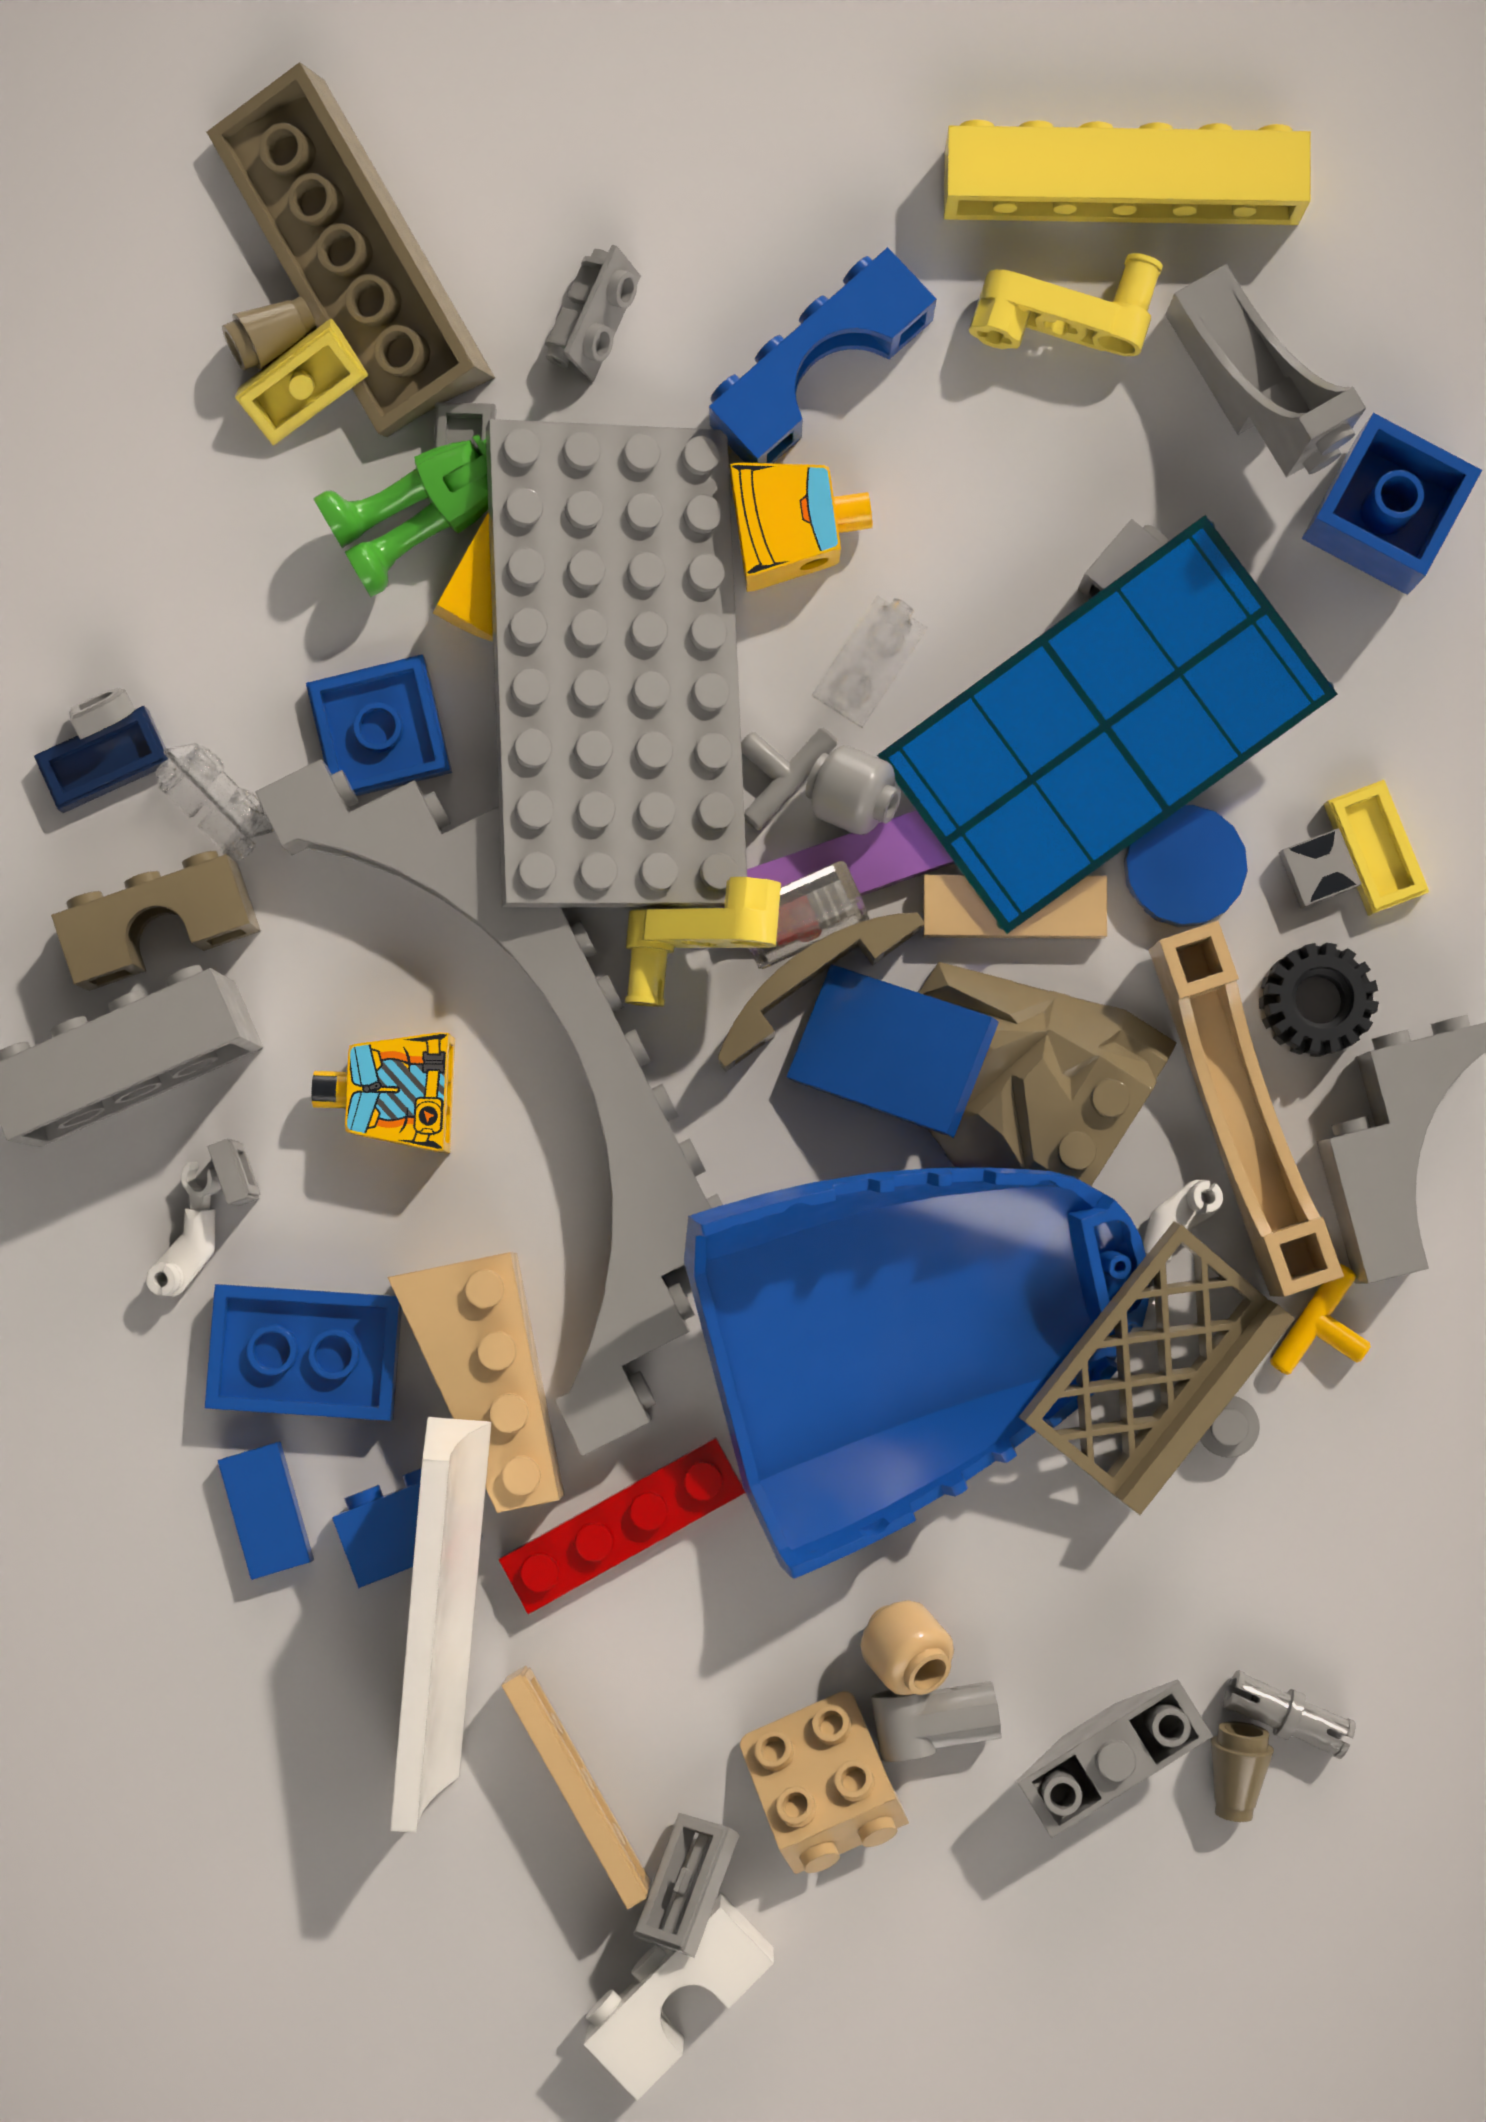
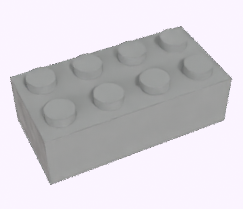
M201 965L190 966L168 976L165 979L168 987L148 996H145L144 992L140 990L125 994L111 1001L108 1004L110 1012L88 1022L86 1016H80L56 1025L50 1030L53 1038L30 1047L28 1042H20L1 1049L0 1126L6 1140L37 1147L45 1146L262 1049L263 1045L236 983L212 968L203 971Z

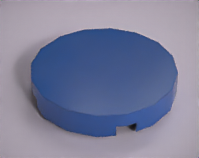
M1185 805L1128 846L1124 858L1126 886L1132 897H1135L1138 904L1144 908L1143 911L1154 920L1175 927L1203 925L1225 913L1241 894L1248 872L1246 849L1234 826L1217 812L1196 805Z

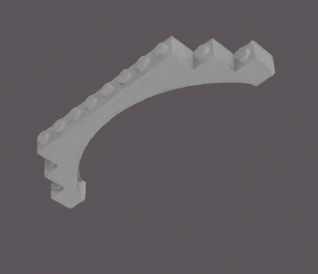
M322 759L255 791L281 846L292 856L305 849H311L354 859L399 876L442 899L481 927L511 955L548 1000L574 1044L594 1094L607 1145L612 1189L611 1252L603 1301L590 1346L569 1393L555 1399V1403L582 1456L650 1423L652 1418L647 1409L656 1405V1401L641 1371L630 1375L625 1364L690 1332L685 1320L694 1316L695 1313L679 1282L668 1287L663 1276L685 1266L684 1252L688 1216L723 1204L718 1194L706 1199L696 1179V1176L706 1172L690 1138L678 1143L668 1122L679 1116L663 1084L651 1089L641 1069L642 1066L650 1063L651 1060L635 1029L626 1034L623 1033L614 1012L624 1008L608 975L596 979L586 958L597 952L581 920L569 925L561 907H502L499 806L442 833L441 828L451 823L435 791L424 796L417 783L412 781L351 811L349 807L359 803L345 773L343 770L331 774L328 766Z

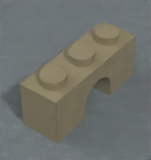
M207 851L183 860L182 865L184 869L164 876H161L159 871L145 872L127 879L124 882L126 889L103 897L101 891H93L69 899L66 902L68 909L52 914L51 917L74 985L91 991L146 972L140 952V937L147 924L162 915L173 914L180 916L185 924L191 944L203 951L260 932L261 930L238 863L227 854L218 856L217 851Z

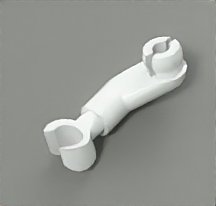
M197 1161L187 1163L181 1172L182 1185L189 1194V1208H184L183 1233L157 1263L147 1271V1286L152 1293L158 1296L161 1294L163 1296H176L183 1292L211 1258L215 1250V1209L211 1208V1195L216 1194L221 1189V1185L215 1168H209L207 1185L204 1189L201 1188L196 1181V1173L199 1169Z
M1194 1180L1154 1209L1150 1215L1143 1242L1146 1255L1173 1221L1182 1224L1190 1231L1220 1209L1223 1202L1221 1188L1216 1183L1211 1184L1209 1180ZM1172 1255L1167 1260V1262L1171 1261ZM1155 1297L1149 1298L1148 1305L1155 1304Z

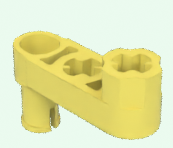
M1141 253L1128 254L1124 263L1125 268L1112 302L1020 273L998 269L989 271L981 290L969 332L983 344L998 349H1017L1021 345L1025 329L1029 328L1100 351H1107L1121 356H1137L1141 353L1151 322V315L1148 313V309L1163 265L1160 261L1149 255Z
M730 877L726 883L724 908L629 911L626 949L631 950V961L625 1003L647 1007H664L667 956L669 953H674V948L776 947L781 883L770 879Z

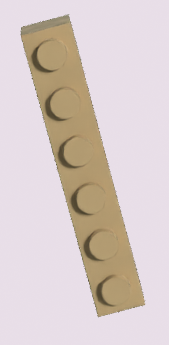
M1219 921L1159 940L1148 950L1269 1295L1285 1297L1344 1277L1324 1218L1320 1217L1305 1187L1272 1105L1246 1022L1237 984L1239 978Z

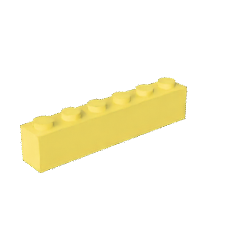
M976 119L965 121L959 126H948L944 151V220L1299 225L1311 201V131H1293L1291 127L1283 124L1267 125L1258 130H1233L1231 126L1222 123L1207 124L1199 129H1173L1171 125L1161 122L1147 123L1139 128H1114L1111 124L1101 121L1084 123L1079 127H1054L1051 123L1040 120L1028 121L1020 126H994L989 121Z

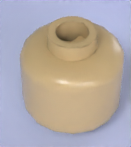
M905 1600L879 1608L869 1619L860 1644L865 1662L885 1686L898 1695L928 1694L937 1689L950 1673L954 1654L953 1640L932 1614L919 1602Z

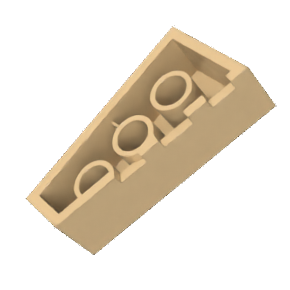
M508 1252L388 1277L453 1419L492 1422L486 1490L496 1512L500 1513L560 1500L564 1495V1489L517 1253Z

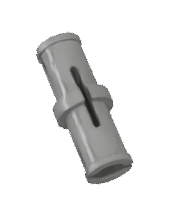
M1240 1670L1235 1672L1229 1685L1251 1694L1252 1699L1248 1700L1235 1693L1226 1691L1223 1700V1707L1225 1709L1236 1711L1273 1727V1734L1285 1740H1289L1291 1736H1294L1331 1753L1338 1759H1342L1345 1756L1350 1744L1328 1735L1327 1730L1330 1729L1353 1739L1356 1729L1354 1720L1345 1719L1305 1702V1694L1294 1689H1290L1285 1693L1246 1675L1245 1672Z

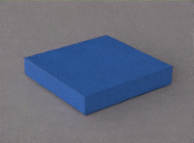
M423 654L306 683L324 763L328 766L331 774L343 770L356 796L405 785L412 781L418 782L452 773L429 672Z

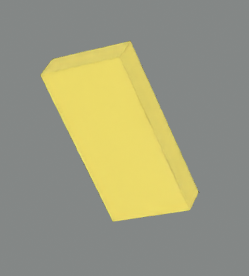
M1385 780L1333 798L1323 804L1333 830L1340 829L1362 884L1357 887V890L1368 916L1423 896L1429 892Z

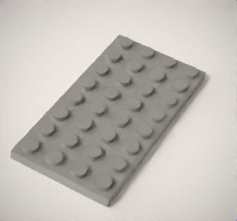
M489 419L486 425L502 907H724L727 880L730 877H747L728 438L721 430Z

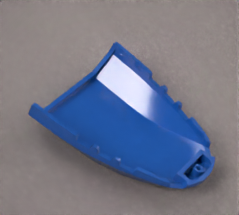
M927 1168L875 1172L807 1183L760 1194L688 1216L684 1263L742 1484L780 1567L791 1578L795 1579L819 1569L916 1521L914 1512L943 1495L956 1497L968 1489L966 1481L995 1461L1007 1463L1017 1456L1015 1447L1036 1432L1021 1420L1019 1416L1146 1257L1143 1242L1131 1217L1115 1199L1076 1177L1052 1171L1009 1168ZM1149 1298L1136 1299L1127 1311L1128 1333L1131 1332L1132 1328L1143 1327ZM1115 1327L1109 1335H1115ZM1116 1346L1099 1348L1088 1360L1089 1382L1110 1379L1117 1372V1363L1115 1362L1117 1357ZM1076 1377L1070 1384H1076ZM1077 1396L1058 1398L1042 1420L1052 1428H1055L1078 1409Z

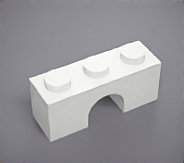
M720 1893L714 1903L695 1958L684 1955L677 1950H663L658 1944L653 1946L631 1970L636 1979L620 1995L613 1989L608 1991L588 2012L586 2019L591 2024L587 2027L583 2045L638 2101L683 2055L685 2037L668 2020L663 2009V2004L667 1997L680 1987L697 1985L710 1990L729 2009L774 1964V1947Z

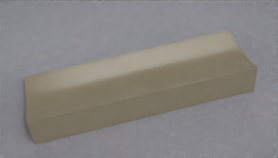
M299 62L206 132L296 291L308 305L317 328L332 318L368 373V376L352 387L378 434L389 437L405 425L434 409L437 402H447L495 378L323 78Z

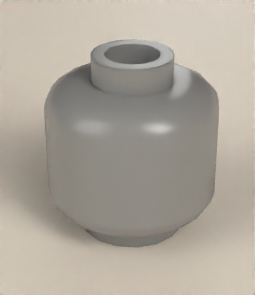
M844 745L832 751L831 754L823 753L815 761L806 783L805 794L807 798L812 799L811 806L817 818L859 835L869 833L880 821L886 824L890 822L897 811L901 799V790L894 787L895 773L889 762Z

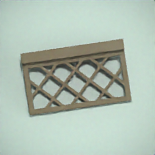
M1173 1221L1024 1409L1019 1418L1095 1479L1114 1497L1141 1515L1295 1318L1280 1305L1268 1300L1182 1224ZM1182 1244L1194 1256L1195 1280L1167 1284L1166 1262L1178 1246ZM1208 1267L1219 1277L1208 1278ZM1153 1279L1154 1286H1148V1284ZM1231 1286L1244 1297L1228 1319L1211 1321L1209 1289ZM1196 1291L1197 1323L1170 1327L1168 1295ZM1155 1297L1156 1329L1128 1333L1127 1311L1136 1299ZM1115 1327V1335H1109ZM1212 1332H1217L1216 1335L1212 1338ZM1198 1334L1199 1356L1190 1367L1172 1370L1170 1338ZM1157 1340L1159 1372L1131 1376L1129 1344ZM1116 1346L1118 1378L1089 1382L1088 1360L1097 1349ZM1076 1377V1384H1070ZM1173 1381H1179L1173 1388ZM1160 1383V1406L1152 1416L1133 1418L1132 1387ZM1119 1389L1121 1420L1092 1425L1090 1393ZM1077 1396L1079 1427L1054 1430L1042 1420L1058 1398ZM1134 1430H1140L1135 1436ZM1121 1433L1123 1453L1108 1472H1105L1094 1463L1093 1437ZM1080 1439L1081 1451L1068 1440Z

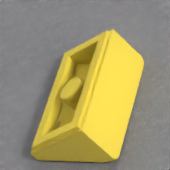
M331 318L238 388L235 399L274 446L365 379L368 373L339 327Z

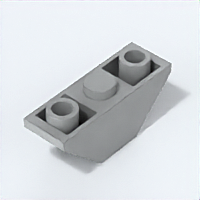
M1177 1679L1114 1703L1068 1732L1016 1781L1050 1837L1053 1838L1212 1738L1213 1735Z

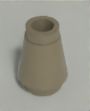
M301 296L291 301L287 300L233 313V321L222 325V331L228 347L243 371L254 366L259 370L263 369L305 338L307 334L317 329L313 315Z
M1236 1721L1223 1722L1219 1724L1218 1735L1211 1738L1214 1797L1216 1802L1215 1814L1220 1818L1234 1822H1249L1253 1819V1811L1274 1752L1273 1747L1268 1744L1269 1732L1260 1726Z

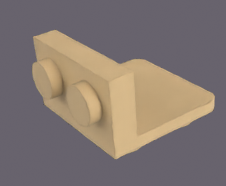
M846 1691L836 1693L751 1731L742 1737L740 1748L776 1843L795 1874L804 1870L807 1873L825 1870L839 1860L840 1854L860 1845L874 1847L883 1844L897 1834L898 1828L909 1824L902 1804L889 1781L859 1706L851 1693Z

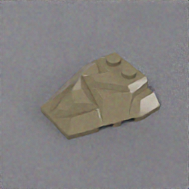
M938 962L919 993L991 1016L999 1024L954 1138L929 1129L927 1130L946 1152L944 1155L955 1168H1009L1052 1171L1076 1177L1092 1186L1157 1083L1156 1079L1166 1065L1177 1042L1125 1009L1075 998L1059 992L1048 991Z

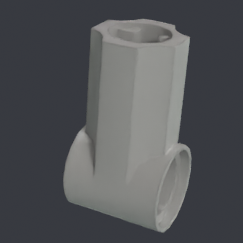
M991 1681L934 1690L923 1695L912 1694L903 1696L895 1694L891 1690H886L871 1696L880 1758L884 1762L921 1759L935 1754L936 1748L1002 1738L998 1704Z

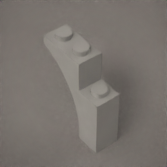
M1227 264L1174 293L1165 316L1237 435L1255 426L1286 478L1304 467L1309 475L1316 473L1341 456L1338 448L1355 436L1352 428L1366 409L1354 387H1342L1329 383L1311 372L1295 358L1263 321Z
M1468 1015L1431 1024L1433 1036L1413 1041L1410 1039L1408 1030L1371 1039L1374 1050L1356 1056L1375 1127L1371 1128L1369 1118L1366 1116L1331 1125L1334 1137L1317 1141L1350 1268L1356 1275L1355 1284H1370L1429 1269L1418 1225L1416 1206V1180L1420 1152L1427 1128L1446 1092L1464 1070L1486 1053V1022L1470 1026Z

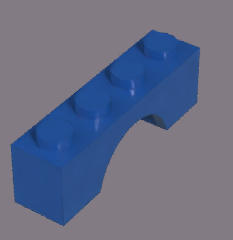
M888 247L873 260L869 256L859 260L843 279L845 285L829 300L825 295L814 300L799 318L801 324L785 339L781 335L773 337L757 353L755 357L756 365L741 378L736 374L728 377L713 392L710 397L712 404L709 405L710 426L714 430H721L727 436L728 446L744 463H774L802 438L803 418L797 404L796 392L803 376L816 362L827 355L843 350H864L890 360L933 321L936 297Z

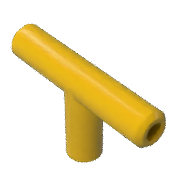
M1340 1263L1344 1277L1320 1285L1271 1357L1270 1364L1281 1373L1289 1375L1293 1372L1316 1336L1356 1363L1361 1362L1371 1347L1369 1341L1331 1317V1314L1356 1279L1355 1273L1345 1265Z

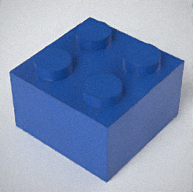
M1373 413L1356 436L1301 539L1408 595L1428 573L1478 480L1482 469Z

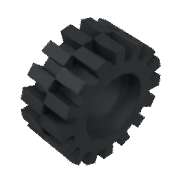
M1326 942L1321 946H1316V943H1312L1293 950L1270 968V974L1263 979L1261 988L1264 989V994L1259 998V1009L1265 1010L1266 1018L1262 1019V1022L1266 1029L1270 1027L1276 1034L1273 1039L1279 1045L1286 1043L1291 1047L1290 1052L1298 1055L1308 1053L1310 1057H1321L1352 1046L1360 1040L1359 1037L1363 1033L1368 1032L1373 1024L1370 1021L1371 1015L1378 1011L1379 1001H1373V993L1378 991L1376 980L1370 982L1366 975L1367 972L1371 971L1366 962L1358 964L1353 959L1356 956L1355 952L1348 948L1340 951L1336 949L1337 944ZM1322 977L1332 982L1338 989L1341 999L1340 1009L1330 1022L1314 1023L1304 1018L1299 1012L1296 1005V992L1299 985L1305 979Z

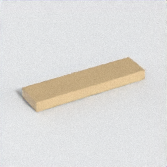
M522 1667L507 1676L501 1686L628 1910L647 1898L650 1879L530 1667Z

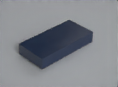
M145 706L135 709L134 712L119 722L80 740L79 736H75L34 755L54 803L62 813L68 812L173 764L150 711Z

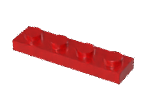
M715 1437L505 1554L498 1560L527 1614H530L746 1492L718 1439Z

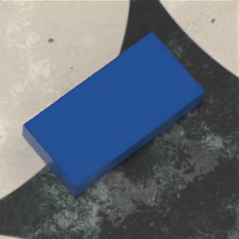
M281 1441L217 1460L251 1580L314 1561Z

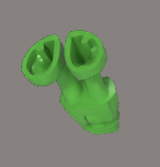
M477 434L472 437L473 443L471 440L450 443L415 456L416 469L383 491L368 498L347 501L332 490L324 491L313 498L341 548L357 540L378 523L420 501L429 499L430 504L393 530L372 541L361 542L344 552L370 597L385 590L389 582V569L407 551L449 527L459 534L488 510L486 439L482 440Z

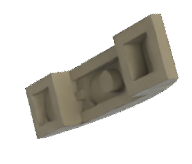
M918 912L881 916L853 924L813 943L781 966L749 999L730 1028L718 1055V1062L724 1071L727 1072L775 1037V1030L764 1017V1014L857 947L860 948L873 966L921 931L925 922Z

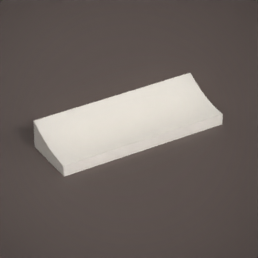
M428 1417L420 1480L390 1831L416 1833L420 1817L429 1802L439 1792L459 1778L492 1423L489 1421Z

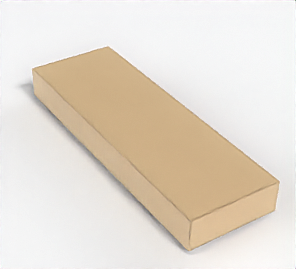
M924 875L923 921L925 923L923 925V938L1105 939L1107 937V876H1087L1017 928L1006 934L964 875Z

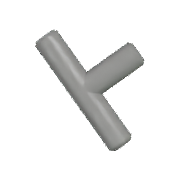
M819 728L791 761L788 762L757 733H749L741 742L742 753L773 781L745 810V821L754 829L761 830L808 778L819 756L823 753L829 754L837 746V739L828 730Z

